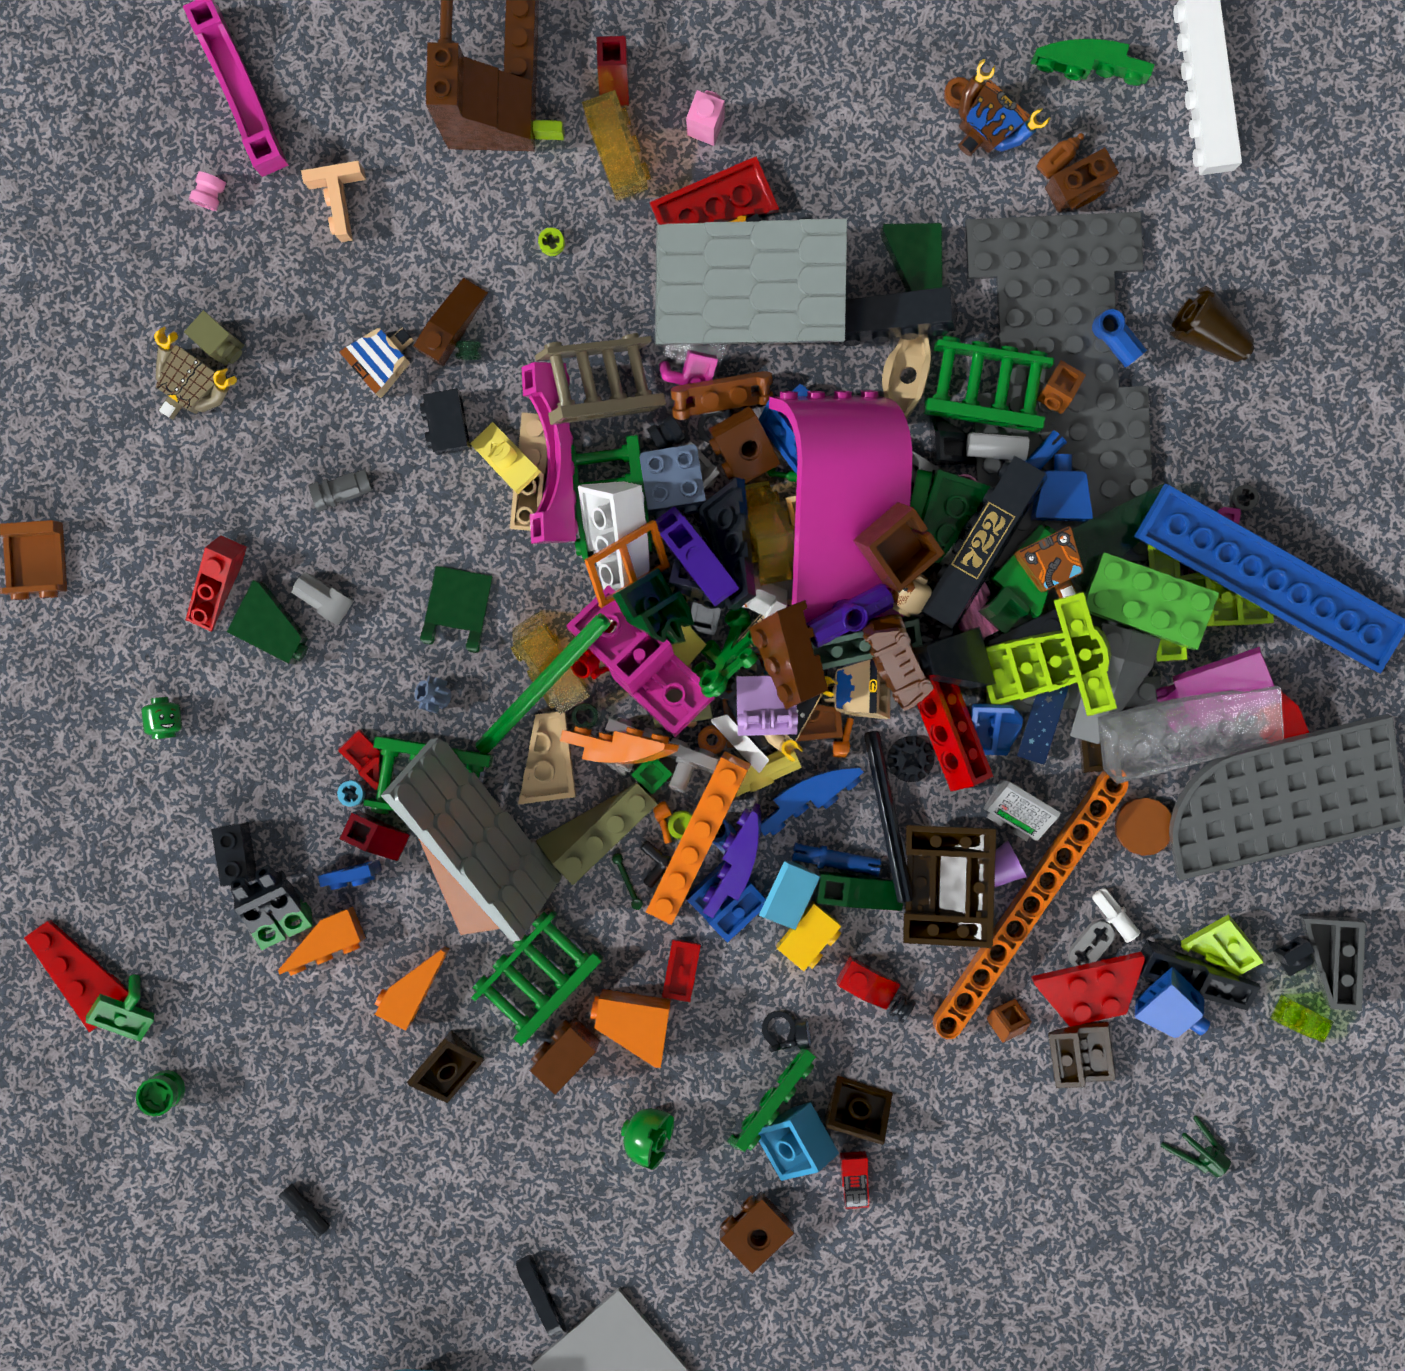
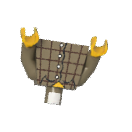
M166 327L156 331L154 334L155 341L158 344L156 388L168 396L158 410L174 420L182 407L197 414L198 412H206L220 406L229 391V386L234 385L237 382V378L233 376L226 379L227 368L215 372L178 345L173 347L172 343L178 339V334L175 331L170 333L168 338L165 335Z

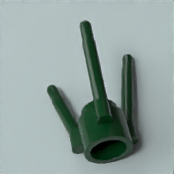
M1194 1116L1193 1119L1213 1148L1211 1146L1204 1148L1187 1133H1182V1137L1200 1153V1161L1164 1142L1160 1144L1163 1149L1196 1166L1204 1174L1210 1172L1217 1178L1224 1175L1231 1165V1160L1224 1154L1226 1149L1216 1141L1198 1116Z

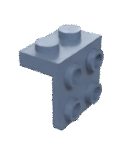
M694 444L641 453L640 464L649 515H655L656 519H658L674 506L678 511H684V514L698 513L697 508L706 502L697 447Z

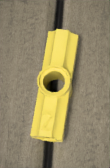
M779 750L767 755L766 757L769 761L760 773L751 765L735 797L748 791L754 792L774 783L775 779L802 768L795 751L792 750L790 754L795 759L794 762L790 761Z

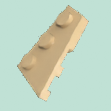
M565 711L535 714L518 805L576 797L570 744L560 741L562 730H568Z

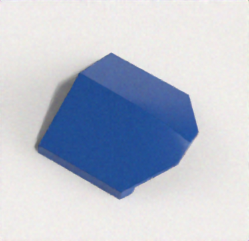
M972 705L970 717L985 755L1007 756L1010 752V747L1022 731L1023 716L1013 705Z

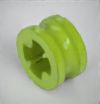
M551 227L544 229L539 234L538 244L544 254L557 256L564 250L565 240L558 229ZM552 235L554 239L559 238L560 240L559 243L556 242L557 247L551 249L549 245L544 246V241H548L546 237Z

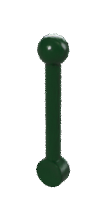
M616 853L612 856V862L617 864L632 898V908L639 910L643 902L640 898H637L622 863L623 856Z

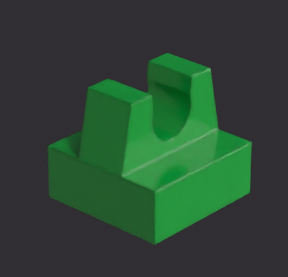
M656 759L643 762L631 775L653 795L672 776V773Z

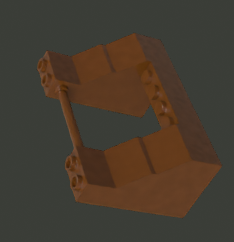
M441 0L440 39H438V43L427 42L426 106L447 148L455 150L535 152L533 121L536 120L539 0H506L504 71L464 57L459 43L452 41L453 0Z

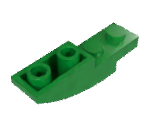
M1074 39L1051 43L1037 48L1030 63L1037 65L1036 68L1042 72L1051 73L1058 71L1065 73L1064 76L1074 81L1086 80L1091 70H1096V74L1101 77L1110 78L1117 76L1124 78L1125 83L1133 86L1145 85L1151 77L1155 65L1128 57L1129 44L1102 39Z

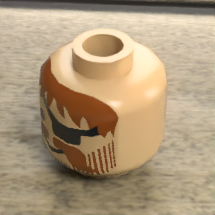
M920 574L901 592L891 588L889 592L894 599L893 609L907 617H910L911 614L917 615L921 613V610L932 594L930 586L926 584L929 579Z

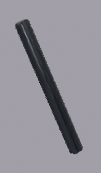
M870 731L864 734L896 897L899 903L909 902L913 900V894L879 731Z

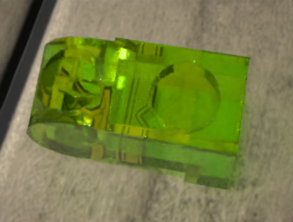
M1283 995L1280 996L1270 1017L1279 1024L1322 1043L1325 1042L1334 1023Z

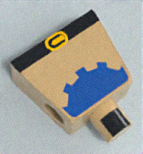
M873 659L843 667L836 671L835 681L838 682V685H828V691L833 693L834 696L828 697L823 694L826 703L835 702L836 711L846 715L890 719L891 689L886 686V681L882 680Z

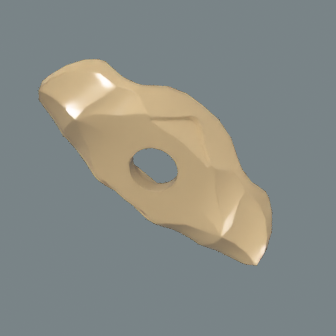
M927 334L919 335L918 338L911 340L900 337L896 348L889 354L883 369L882 386L884 397L892 399L900 406L906 420L920 401L930 373L931 351ZM906 368H913L917 373L916 379L909 384L903 383L900 378L902 371Z

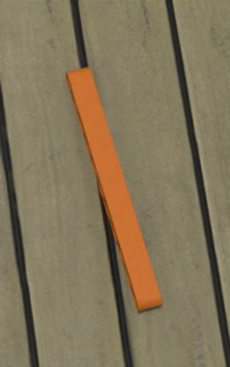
M1104 771L1097 777L993 928V946L1002 945L1003 954L999 958H991V948H980L934 1014L933 1025L942 1038L953 1039L961 1033L1127 792L1129 783L1123 773ZM1115 776L1118 780V786L1114 791L1110 792L1106 787V782L1109 777ZM1095 800H1099L1102 804L1101 812L1097 815H1092L1090 804ZM1083 824L1085 835L1080 839H1075L1073 836L1074 827ZM1062 848H1066L1069 852L1068 860L1059 863L1056 859L1057 852ZM1050 872L1053 877L1052 883L1047 887H1042L1040 885L1041 875ZM1034 896L1036 906L1030 911H1025L1023 908L1024 900L1027 897ZM1011 921H1019V931L1009 935L1006 931L1007 925ZM978 969H985L987 971V977L982 982H975L973 980V975ZM962 993H968L971 996L970 1002L965 1006L957 1005V998ZM944 1018H954L953 1027L948 1030L940 1028V1023Z

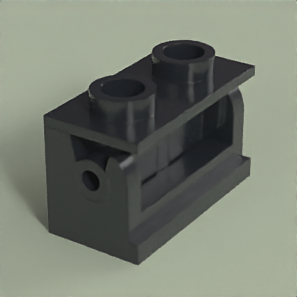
M455 388L423 394L424 403H420V411L423 421H428L429 431L425 432L428 449H432L436 455H440V452L446 454L470 450L471 445L461 392Z
M249 822L211 829L220 887L231 885L232 881L240 877H245L248 882L256 880L255 872L257 870Z

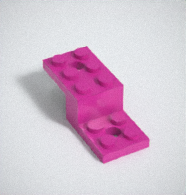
M609 585L603 590L605 598L616 592ZM595 597L566 625L567 629L576 637L600 613L604 614L609 620L615 621L617 623L616 629L611 633L603 632L588 649L609 668L613 679L667 731L676 737L715 697L708 698L702 694L699 685L701 679L674 654L672 645L667 639L663 643L629 624L616 601L600 608L597 597ZM671 689H679L682 691L683 696L680 701L673 703L667 700V693Z

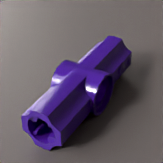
M880 583L850 600L842 599L837 601L831 610L806 623L807 628L813 627L815 636L810 638L811 642L815 647L819 648L848 631H860L869 620L893 608L894 599L886 585ZM852 610V616L847 620V615Z

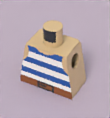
M403 327L390 338L381 328H377L345 347L339 353L379 398H382L410 364L402 351L414 340Z

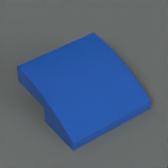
M723 860L686 896V900L728 943L761 912L766 898L748 880L738 901L727 895L713 918L704 914L703 910L706 902L703 901V897L711 885L716 888L721 880L717 875L726 862Z

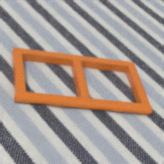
M651 520L584 560L600 608L605 607L615 601L613 594L605 598L594 564L619 549L630 582L629 584L638 580L639 578L636 577L626 544L648 531H651L661 563L649 572L657 568L662 572L670 567L655 520Z

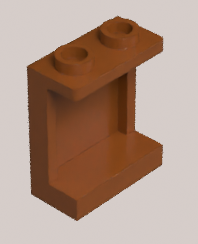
M47 520L0 524V537H3L6 588H0V594L10 595L11 600L29 599V594L39 593V598H57L58 592H66L67 579L63 523Z

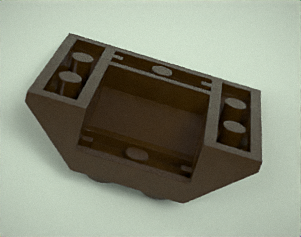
M907 825V869L913 900L906 902L903 943L993 948L996 829Z

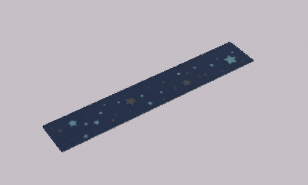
M1069 685L1035 696L1017 754L1018 757L1043 765L1046 763Z

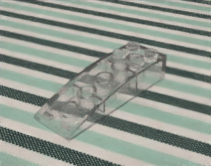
M1279 686L1212 692L1152 703L1098 717L1103 770L1116 784L1225 757L1233 753L1284 739L1281 688Z

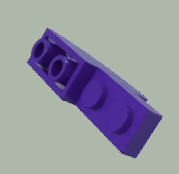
M675 506L655 520L663 541L714 606H717L739 589L709 547Z
M757 803L753 805L751 810L744 809L737 821L740 828L736 834L730 832L722 845V848L726 849L722 859L726 862L717 875L721 880L716 888L711 885L703 897V901L706 902L703 913L711 918L715 916L727 895L738 901L747 885L755 863L761 836V808Z

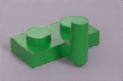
M134 974L129 977L128 996L124 1002L100 994L86 1015V1023L140 1042L154 1021V1013L135 1006L141 997L140 976Z

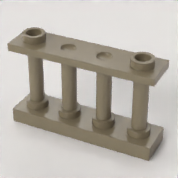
M638 333L625 335L622 339L563 346L561 342H552L544 345V350L535 355V360H550L560 401L557 404L558 408L548 413L550 425L646 413L666 405L664 393L652 394V390H648L639 349L652 342L651 336L639 337ZM628 351L637 390L635 397L627 398V394L623 393L614 355L615 352ZM602 354L612 395L609 397L610 400L602 401L601 397L597 396L589 355ZM562 358H577L586 397L584 403L575 404V400H571Z

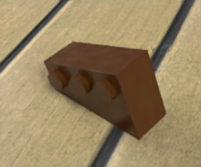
M806 600L778 610L749 628L752 641L758 648L764 661L765 670L771 676L777 689L778 698L783 702L786 710L828 691L820 655H814L810 640L811 637L815 636L813 627L807 628L803 610L808 609Z

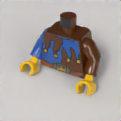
M982 59L979 62L977 75L972 76L961 93L958 114L962 120L959 128L967 135L958 144V147L968 156H972L979 147H982L988 153L993 149L1002 152L1018 147L1036 132L1035 128H1042L1050 121V117L1044 123L1037 121L1036 115L1043 108L1034 111L1030 118L1031 121H1027L1030 115L989 79L995 72V65L989 73H984L981 70V66L986 59Z

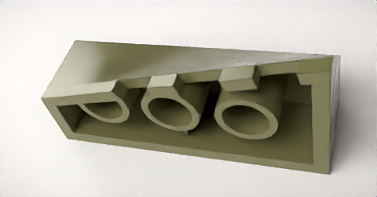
M637 782L537 839L536 842L551 863L574 885L659 802Z

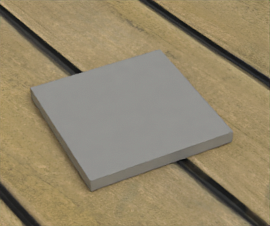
M620 1287L531 1364L535 1371H691Z

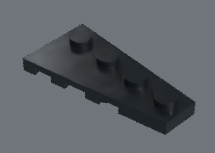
M738 477L697 508L709 549L739 587L736 592L725 599L727 609L735 611L756 597L745 479Z

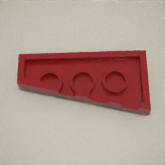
M757 156L650 202V207L658 225L724 222L735 220L739 216H746L748 218L756 213L760 216L779 212V207Z
M51 920L45 922L24 937L89 1033L96 1029L97 1026L86 1023V1015L100 994L122 1002L128 996V989L121 984L119 979L107 972L98 964L99 962L82 950L71 937Z

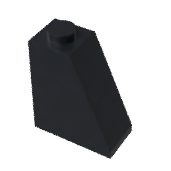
M980 627L961 630L912 648L924 675L929 676L931 681L969 688L996 684Z

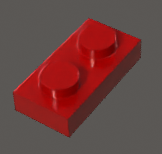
M672 939L662 993L663 998L685 1002L691 1001L701 947L700 943Z

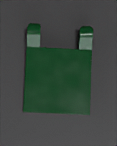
M436 566L420 640L424 644L432 645L437 625L470 631L466 649L469 652L478 653L493 576Z

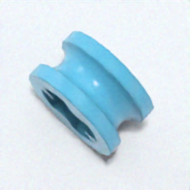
M349 780L339 786L337 797L345 806H356L364 800L365 788L360 782ZM352 786H355L357 788L355 793L358 795V798L356 800L352 798L349 801L346 799L348 794L345 792V788L348 787L350 789Z

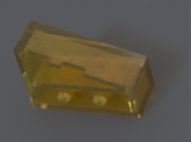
M613 90L583 101L582 106L585 119L615 201L648 190L647 180H650L651 176L646 162L640 163L637 153L641 152L636 135L631 136L628 128L631 125L626 108H621L616 91Z
M768 481L745 485L750 539L755 551L752 552L753 563L758 562L759 564L758 580L760 586L793 579L795 526H790L788 512L786 508H781L779 494L777 491L773 492Z
M542 610L512 628L513 646L511 650L519 662L524 660L529 667L527 673L532 682L563 651L557 634H553L545 623L544 619L546 616ZM570 667L543 697L551 709L556 707L561 715L590 697V692L584 679L577 677Z

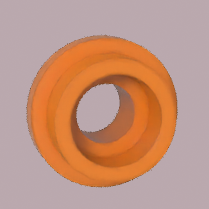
M715 725L706 726L698 735V745L702 749L717 754L724 749L726 737ZM708 735H716L718 742L715 745H709L706 740Z

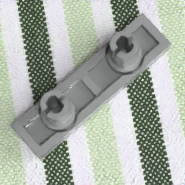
M620 717L617 718V721L609 718L605 731L612 735L614 731L626 732L627 727L634 728V723ZM644 728L643 736L651 738L652 733L659 735L661 733L650 728ZM672 738L669 743L679 745L677 752L666 756L675 759L677 762L669 784L671 789L685 793L694 769H700L713 774L719 762L718 759L714 758V753L699 748L698 752L687 748L688 744L676 738ZM615 763L614 766L623 771L630 772L633 764Z

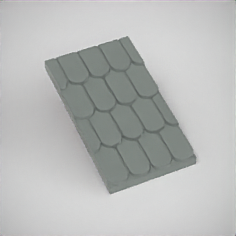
M847 219L657 225L655 345L845 341Z
M439 738L430 739L380 796L419 838L460 935L501 929L511 942L520 941L562 877L536 842L531 843L512 816L501 809L475 773H470L451 747Z

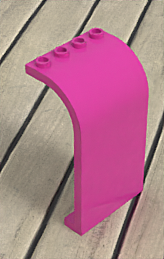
M843 390L834 391V396H825L824 391H807V396H798V392L781 391L780 396L769 397V409L782 412L790 421L797 446L792 605L806 600L808 609L803 610L806 623L831 610L837 601L842 599L850 600L882 583L853 540L897 502L910 506L912 442L909 426L900 406L892 399L878 396V391L861 390V395L853 396L852 391ZM891 608L876 617L899 614L901 617H904V615ZM852 610L848 613L847 620L852 616Z

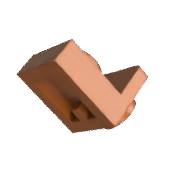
M1060 360L1037 400L1049 409L1062 414L1075 397L1086 374Z

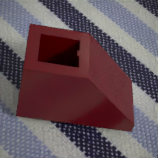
M626 36L596 37L600 107L629 106L628 47Z
M357 810L351 813L339 839L365 852L399 861L411 834Z

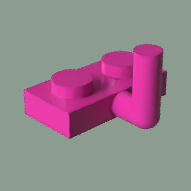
M688 350L682 373L672 371L667 361H662L659 364V370L664 381L679 385L708 381L713 379L718 358L715 355ZM692 396L686 399V403L693 402Z

